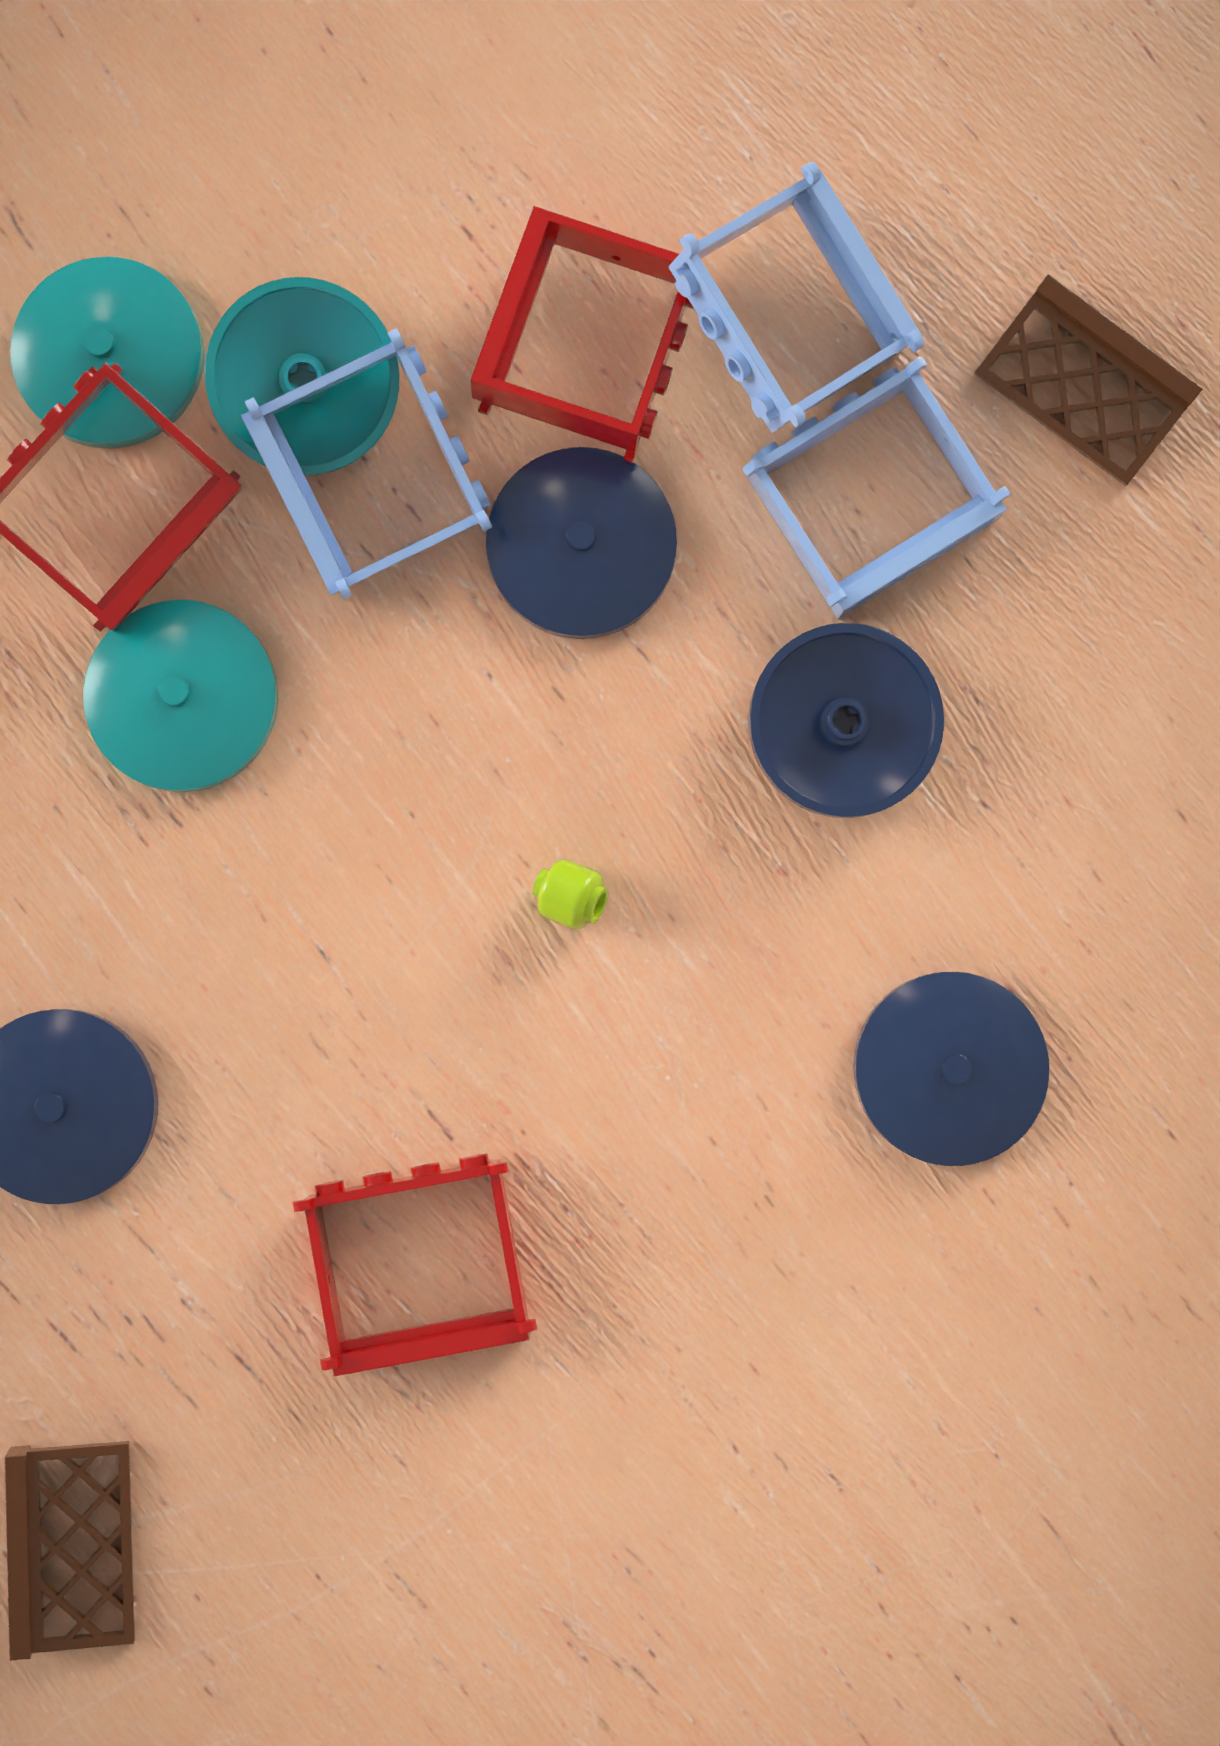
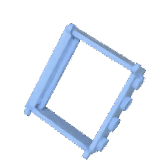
M810 162L800 169L805 176L804 179L697 241L696 237L691 233L680 238L679 242L684 250L668 266L676 279L674 283L676 289L682 296L688 298L699 316V323L703 332L708 338L715 341L725 357V365L729 374L741 383L751 399L754 414L758 419L762 418L771 433L789 422H792L795 428L806 420L805 412L897 355L908 346L912 353H914L924 345L922 335L824 174L814 162ZM793 205L881 349L875 355L793 406L701 260L703 257Z
M397 328L388 332L392 343L259 407L253 397L245 401L249 412L241 415L330 595L339 591L343 599L353 596L348 586L478 523L483 532L492 528L483 510L491 506L479 480L470 483L462 466L470 462L466 451L457 435L449 439L441 423L442 420L448 418L443 403L436 390L429 394L427 393L419 377L427 372L421 357L414 345L407 349L405 348ZM396 356L472 515L352 572L274 414Z
M923 357L912 361L901 372H899L897 367L884 372L873 381L872 384L875 388L860 397L857 392L847 395L832 407L833 414L820 422L816 417L808 419L794 429L792 432L794 438L781 446H778L776 442L766 445L757 454L752 456V461L742 468L837 619L845 616L996 522L1007 510L1002 500L1011 495L1007 487L1004 486L995 492L919 374V371L927 367ZM904 392L967 489L972 500L837 583L768 474L894 396Z

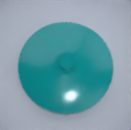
M93 257L58 269L45 278L30 293L23 303L13 327L10 355L17 387L27 405L41 421L57 403L60 402L65 407L78 392L73 386L85 371H88L91 366L98 371L106 362L110 367L114 363L123 369L120 376L174 423L185 412L197 392L204 366V343L198 320L192 308L179 289L164 275L143 263L130 259ZM109 384L62 437L85 446L111 449L145 442L163 431Z
M289 277L264 283L237 299L224 313L214 329L205 359V386L209 405L216 421L228 439L246 456L266 467L241 417L242 414L249 412L245 401L254 397L259 407L390 344L392 341L377 314L358 296L337 284L310 277ZM394 356L274 414L304 475H320L344 468L360 459L375 446L386 431L397 404L399 393L398 359Z
M169 600L153 603L130 613L114 631H108L98 644L89 662L84 681L83 703L87 725L96 745L117 769L149 787L171 792H193L212 788L230 780L242 772L258 756L266 744L275 723L278 708V686L274 667L264 646L239 619L225 610L207 603L192 600Z

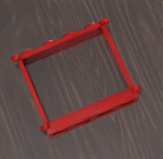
M533 206L470 379L472 398L481 401L478 408L479 413L488 415L492 405L626 449L623 461L633 463L640 438L649 439L655 425L658 411L651 409L655 395L657 393L664 396L673 371V367L666 365L671 350L676 352L681 350L688 324L681 322L686 307L694 309L688 298L682 296L679 291L675 297L632 423L508 383L506 379L555 244L673 284L676 282V279L668 266L679 254Z
M106 362L98 371L93 366L88 371H85L73 386L78 392L65 407L60 402L57 403L44 416L40 425L45 429L33 443L25 439L12 451L7 458V461L12 466L0 478V503L109 384L212 476L97 604L0 520V534L98 619L93 626L99 632H102L105 627L114 631L242 490V485L237 482L241 476L233 470L228 474L120 376L123 371L120 366L114 363L110 367Z
M486 1153L459 1158L460 1167L441 1170L439 1162L411 1167L412 1176L393 1179L392 1172L387 1171L363 1176L364 1185L345 1188L343 1180L315 1185L316 1194L309 1195L303 1200L292 1202L294 1212L305 1211L330 1352V1357L320 1359L322 1370L333 1369V1375L336 1377L530 1340L531 1332L537 1330L536 1319L529 1320L503 1179V1173L509 1172L507 1162L501 1163L500 1160L489 1161L488 1154ZM489 1175L513 1308L345 1340L322 1206Z

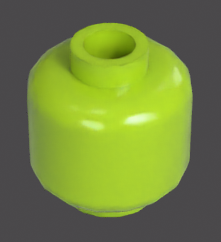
M564 859L557 861L549 870L542 869L533 886V895L538 897V910L544 918L577 930L584 928L588 923L595 924L599 920L607 903L608 889L603 887V879L599 872Z

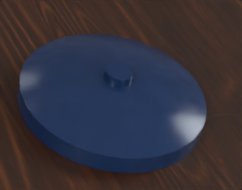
M572 447L546 453L518 470L504 485L493 504L489 516L492 528L486 531V552L493 580L500 594L514 612L544 632L572 639L598 638L619 632L640 620L650 611L663 594L670 580L677 548L676 526L670 505L652 477L634 462L623 461L624 457L619 454L591 447Z
M837 623L804 632L784 645L772 657L758 678L753 690L749 707L748 728L751 746L758 765L769 782L784 797L799 807L815 814L835 818H856L878 813L897 804L922 783L934 765L941 747L944 731V710L940 691L934 676L922 658L909 645L879 628L856 623Z
M938 972L926 974L911 979L893 989L883 997L868 1015L858 1036L854 1053L855 1088L860 1104L870 1123L883 1138L898 1150L913 1158L935 1165L965 1166L989 1160L1008 1150L1027 1133L1035 1122L1043 1106L1048 1089L1049 1057L1047 1046L1041 1029L1032 1013L1020 999L1005 987L990 979L970 973Z
M51 1009L30 1013L0 1028V1187L19 1198L35 1203L68 1204L99 1195L122 1181L137 1166L147 1151L154 1134L158 1116V1093L154 1074L147 1058L137 1043L125 1031L109 1020L92 1013L72 1009Z

